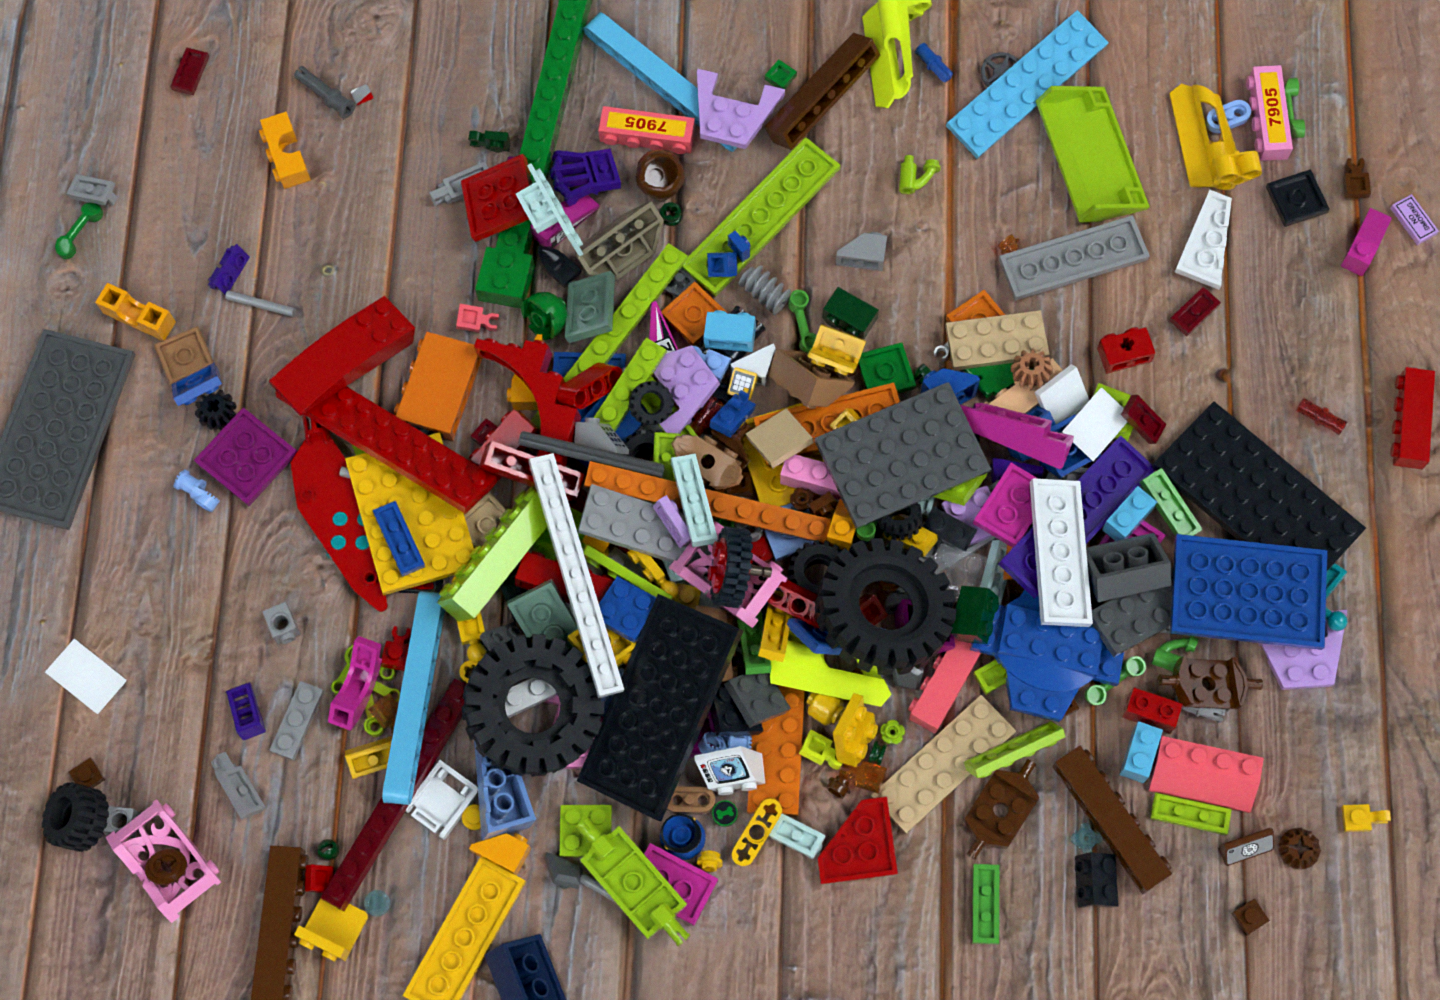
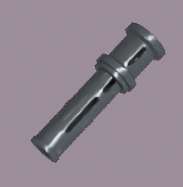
M304 66L299 67L302 73L298 70L295 71L294 78L324 99L325 105L339 112L341 118H348L353 113L356 103L351 99L345 98L339 89L330 88Z

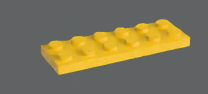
M480 856L402 996L409 1000H461L485 958L484 955L490 949L526 884V880Z

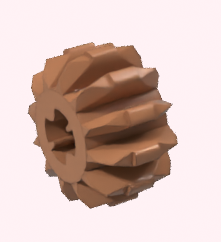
M1034 348L1031 349L1030 353L1023 350L1021 356H1015L1014 363L1011 365V372L1014 373V382L1019 381L1021 388L1028 385L1030 391L1034 385L1041 388L1043 383L1050 381V375L1053 373L1050 357H1044L1045 353L1043 351L1038 354L1035 353Z

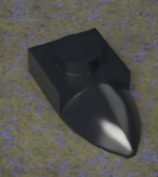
M546 246L538 247L540 260L547 269L548 274L564 288L581 273V268L559 250Z

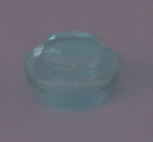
M381 890L370 892L364 901L366 911L375 917L386 914L391 904L389 896Z

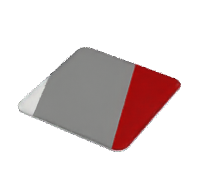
M367 84L351 90L357 105L373 99Z

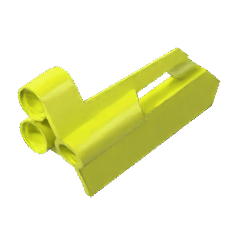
M877 0L878 2L862 16L865 37L873 39L880 54V57L870 66L876 107L889 108L894 99L904 97L909 91L911 78L913 77L909 21L924 15L923 12L932 6L931 0ZM895 38L900 41L905 73L901 78Z
M790 630L784 661L770 660V684L850 700L853 693L863 696L864 704L881 707L892 695L885 680L882 679L881 675H878L876 666H873L870 672L861 670L863 675L830 668L825 662L824 654L813 653Z

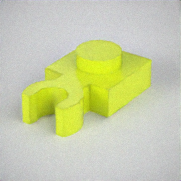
M810 730L799 754L819 765H822L824 760H826L829 766L835 770H839L842 766V763L835 759L836 750L831 747L833 741Z

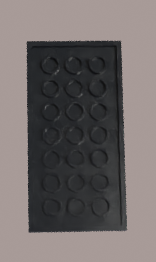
M1215 401L1151 466L1156 471L1162 468L1174 487L1238 541L1327 550V571L1366 529L1364 525Z
M658 594L621 677L624 691L614 694L602 721L599 733L594 739L577 778V782L657 821H662L744 630Z

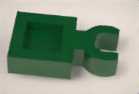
M486 130L485 133L478 131L469 132L468 140L472 147L486 146L487 150L497 153L510 151L511 143L508 132Z

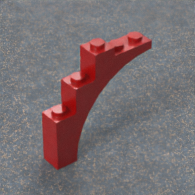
M477 338L474 348L478 356L497 362L512 371L526 384L534 395L541 420V435L573 443L575 439V422H580L581 416L577 408L566 404L561 405L557 399L558 390L565 381L557 372L548 371L547 373L552 357L549 346L541 340H533V342L525 340L523 348L513 343L504 345L491 338H485V340ZM538 450L537 457L552 453ZM554 453L556 463L566 467L569 457Z

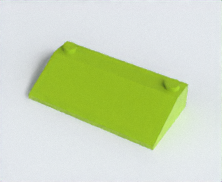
M1050 86L1036 100V104L1079 222H1100L1149 209L1150 206L1105 87Z

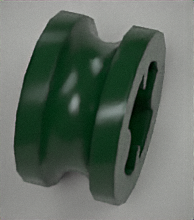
M668 202L661 207L660 215L664 220V224L675 226L680 222L681 209L679 205ZM667 211L675 212V216H667Z
M875 741L868 763L876 762L877 766H880L887 745L880 746L878 741Z

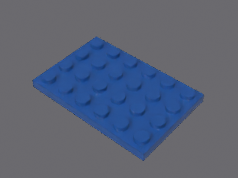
M1177 534L1174 543L1170 633L1318 650L1324 649L1327 550Z

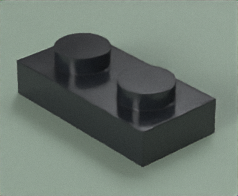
M934 506L923 525V528L937 534V537L965 552L977 532V529Z

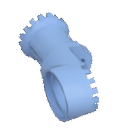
M186 469L181 471L179 476L177 475L178 479H175L173 487L189 493L195 503L205 510L213 512L220 500L215 498L214 495L211 497V493L208 495V492H205L206 481L196 479Z
M707 732L700 740L698 748L703 754L739 746L749 749L752 748L750 746L752 738H750L751 735L716 736V733Z

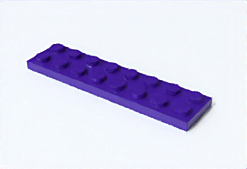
M1122 436L1077 480L1080 481L1086 544L1105 525L1109 517L1136 487L1141 486L1139 482L1155 471L1151 467L1152 464ZM1032 527L998 565L1035 599L1039 594Z

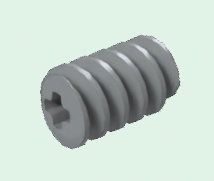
M762 265L757 268L750 267L741 276L739 286H745V291L748 293L752 292V297L755 299L759 298V303L762 305L766 304V309L769 311L773 310V315L778 314L788 302L791 290L787 289L782 292L783 283L775 286L776 277L768 280L770 276L769 271L761 274L763 270Z

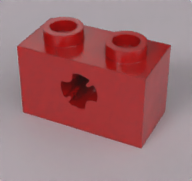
M1133 327L1126 330L1125 333L1118 335L1115 333L1107 334L1100 339L1097 347L1106 374L1150 363L1156 354L1147 327L1141 329Z
M1133 688L1129 693L1122 718L1137 723L1139 721L1171 734L1176 728L1183 704Z

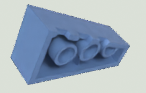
M475 749L481 840L530 828L536 821V817L522 776L510 774L511 770L506 768L502 770L491 764L492 760L489 757L485 756L483 758Z

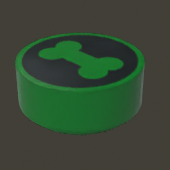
M727 800L720 801L712 810L713 820L721 827L732 826L738 818V810L732 802Z

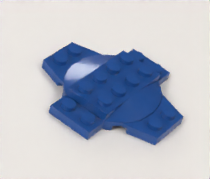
M1025 589L1019 598L1006 606L999 605L994 615L993 632L989 636L988 644L971 643L970 647L971 651L994 656L997 663L1001 664L1006 670V686L1010 710L1056 722L1062 720L1079 688L1087 685L1090 681L1117 686L1120 680L1124 656L1123 652L1113 657L1100 638L1098 630L1093 625L1089 627L1041 625L1039 595L1034 599Z

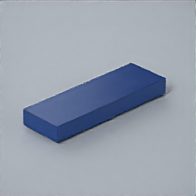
M396 501L374 509L375 519L402 577L425 568L424 561Z

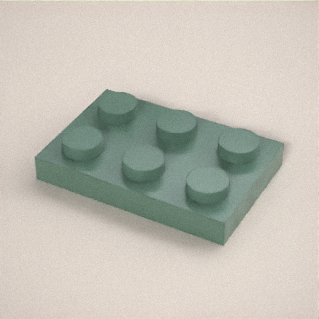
M611 271L568 283L565 338L569 343L612 331L615 276Z
M552 579L507 602L509 609L526 637H531L532 634L546 635V639L549 640L556 637L566 641L565 646L569 649L573 648L567 638L568 635L578 629L571 610Z

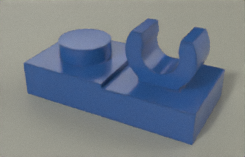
M740 390L739 395L734 394L710 420L709 427L731 438L754 412L756 404L748 400V393Z

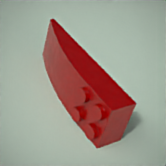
M384 295L311 344L269 380V383L301 416L413 344L415 327Z

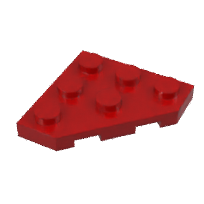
M887 797L864 799L858 803L817 858L820 884L898 874Z

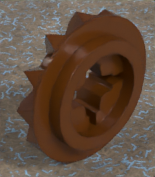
M1302 827L1285 832L1280 838L1278 845L1280 857L1288 866L1294 869H1307L1313 866L1318 861L1321 852L1319 840L1312 834V831H1307ZM1301 838L1302 846L1310 850L1303 851L1299 859L1298 850L1292 848V846L1297 845Z
M174 849L156 852L148 859L145 865V874L149 882H153L156 886L165 885L167 888L170 883H178L179 878L186 874V868L188 867L186 858L181 852ZM162 863L168 868L171 867L170 873L163 871Z

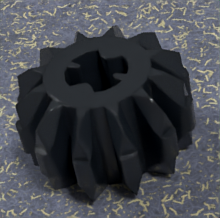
M220 389L216 394L213 392L207 397L201 394L200 397L203 401L195 402V406L198 408L195 411V415L197 418H200L199 423L202 426L207 425L209 430H213L215 426L222 430V424H228L230 422L229 418H234L236 415L234 410L237 409V405L235 402H232V396L230 394L225 395L224 391Z

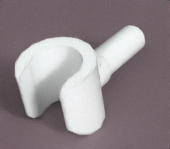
M948 341L944 345L937 346L934 350V356L939 351L946 353L942 358V362L946 361L949 357Z

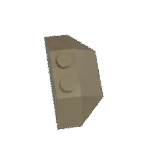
M649 201L624 213L589 238L580 248L583 255L579 257L576 252L575 256L588 275L595 276L611 271L615 276V280H619L655 254L664 220L653 202Z

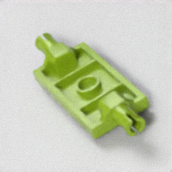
M589 817L583 820L589 830L582 823L576 829L591 844V849L580 859L581 863L647 940L659 930L664 929L677 946L683 944L682 939L677 933L685 941L690 937V934L687 933L675 918L687 906V903L620 826L606 835L598 830Z

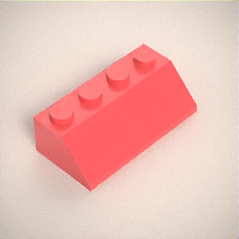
M1161 736L1152 766L1148 791L1250 813L1260 784L1264 758Z

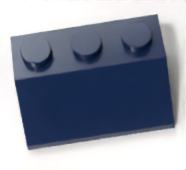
M541 934L503 943L484 955L501 1000H566Z

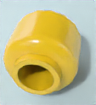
M812 692L806 701L809 704L808 714L825 726L831 723L836 724L845 710V707H843L844 702L841 698Z

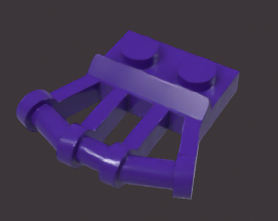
M611 149L584 153L561 150L553 152V166L550 169V176L554 179V189L561 193L567 205L572 206L576 204L580 198L590 193L598 195V192L621 189V180ZM565 162H570V163H572V164L562 165V164H564ZM584 172H585V174H581V175H574V176L563 177V176H565V175L578 174V173H584ZM583 185L573 191L568 188Z

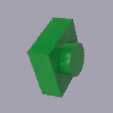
M778 59L765 74V80L777 88L786 89L797 76V71Z

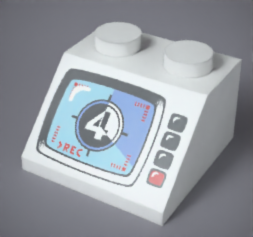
M739 746L694 756L708 789L718 792V795H730L734 793L733 790L740 788L742 791H751L757 789V785L766 784L762 753Z

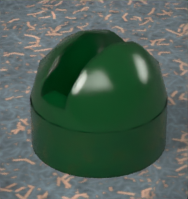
M924 363L917 368L914 374L915 380L921 377L920 384H922L925 375L931 372Z
M331 839L323 840L318 846V854L326 861L334 860L339 854V846ZM331 844L333 845L332 848L322 853V849L330 846Z

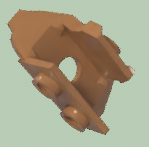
M687 434L675 436L671 443L675 456L696 454L704 484L710 481L709 486L716 490L739 485L743 475L740 466L742 462L736 459L737 453L726 447L722 451L716 447L718 442L707 435L703 438ZM707 454L712 455L715 459V464L710 469H705L701 464L703 456Z

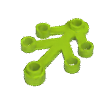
M353 645L345 652L346 666L338 679L331 684V689L336 695L339 692L335 690L336 685L343 684L348 674ZM380 667L379 673L384 681L389 682L395 678L396 671L394 669H390L392 670L391 676L385 677L384 672L389 668ZM376 681L373 691L385 697L390 704H399L400 691L396 688L391 689ZM392 693H398L396 700H390ZM371 694L365 708L367 719L364 722V729L368 735L378 737L384 733L386 725L377 714L373 695ZM373 724H380L379 730H371Z

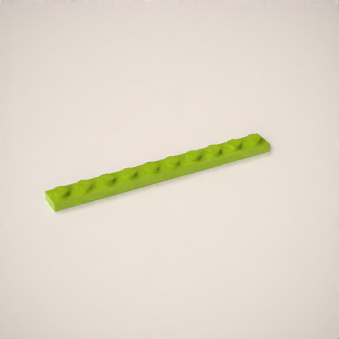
M669 243L666 245L614 312L612 331L596 335L563 378L565 382L598 362L607 364L651 308L652 302L658 299L688 260V255ZM538 410L530 421L541 430Z

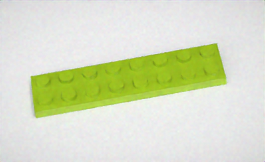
M805 137L688 256V260L682 268L716 297L736 276L708 277L707 253L733 252L728 246V235L735 230L740 236L744 235L751 245L750 258L742 263L737 257L738 275L840 170L841 165Z

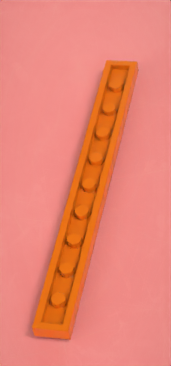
M590 461L584 483L585 487L590 488L591 484L651 503H656L667 495L669 500L675 502L678 509L683 510L675 481ZM705 489L711 515L714 518L810 541L819 540V543L822 544L827 540L831 522L829 518Z

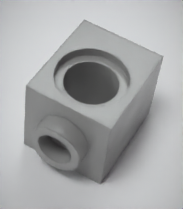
M286 602L262 611L271 635L277 644L290 643L296 639V636L301 635L292 610ZM281 621H288L285 629H277Z
M109 806V817L107 818V826L103 833L109 835L113 831L118 832L122 829L117 826L120 818L126 816L127 825L140 813L132 808ZM139 829L128 838H136Z

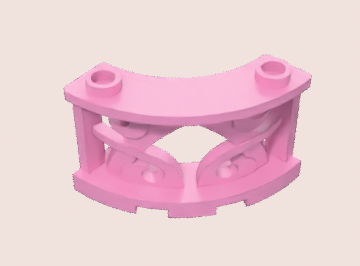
M714 521L716 534L719 540V533L721 532V529L724 527L718 522ZM690 542L678 560L672 562L669 569L704 594L708 591L706 596L711 599L710 589L712 586H710V581L704 578V575L708 572V569L705 567L713 566L712 559L714 557L712 554L706 555L700 549V546L692 547ZM709 544L707 546L709 551L712 553L713 547L711 546V544ZM697 551L701 558L685 567ZM754 554L751 561L758 566H762V568H772L771 577L767 578L764 582L759 580L760 576L750 575V580L747 582L748 589L745 591V598L742 599L740 607L721 606L751 628L758 622V619L755 617L782 581L785 583L788 579L781 574L783 569L775 562L771 561L768 564ZM754 584L762 585L759 590L754 589Z
M156 799L149 808L118 832L113 831L106 839L112 850L133 874H137L141 882L144 883L142 885L151 897L156 907L172 923L180 917L178 912L212 885H219L221 883L216 875L220 870L212 860L207 862L188 835L173 817L176 814L167 803L162 805ZM156 815H159L164 822V827L157 829L155 823H152L151 832L153 835H148L143 825ZM139 829L141 837L124 842L125 839ZM172 829L180 839L168 836ZM147 845L149 858L156 853L153 845H168L179 848L180 852L185 856L188 865L185 876H181L178 883H170L168 888H163L161 885L156 886L153 882H149L145 874V865L148 859L142 861L139 858L141 852H146L143 846ZM190 852L198 862L190 863ZM196 869H201L204 873V876L199 880L193 875ZM186 878L197 880L190 887L185 883ZM181 888H183L185 891L178 895Z

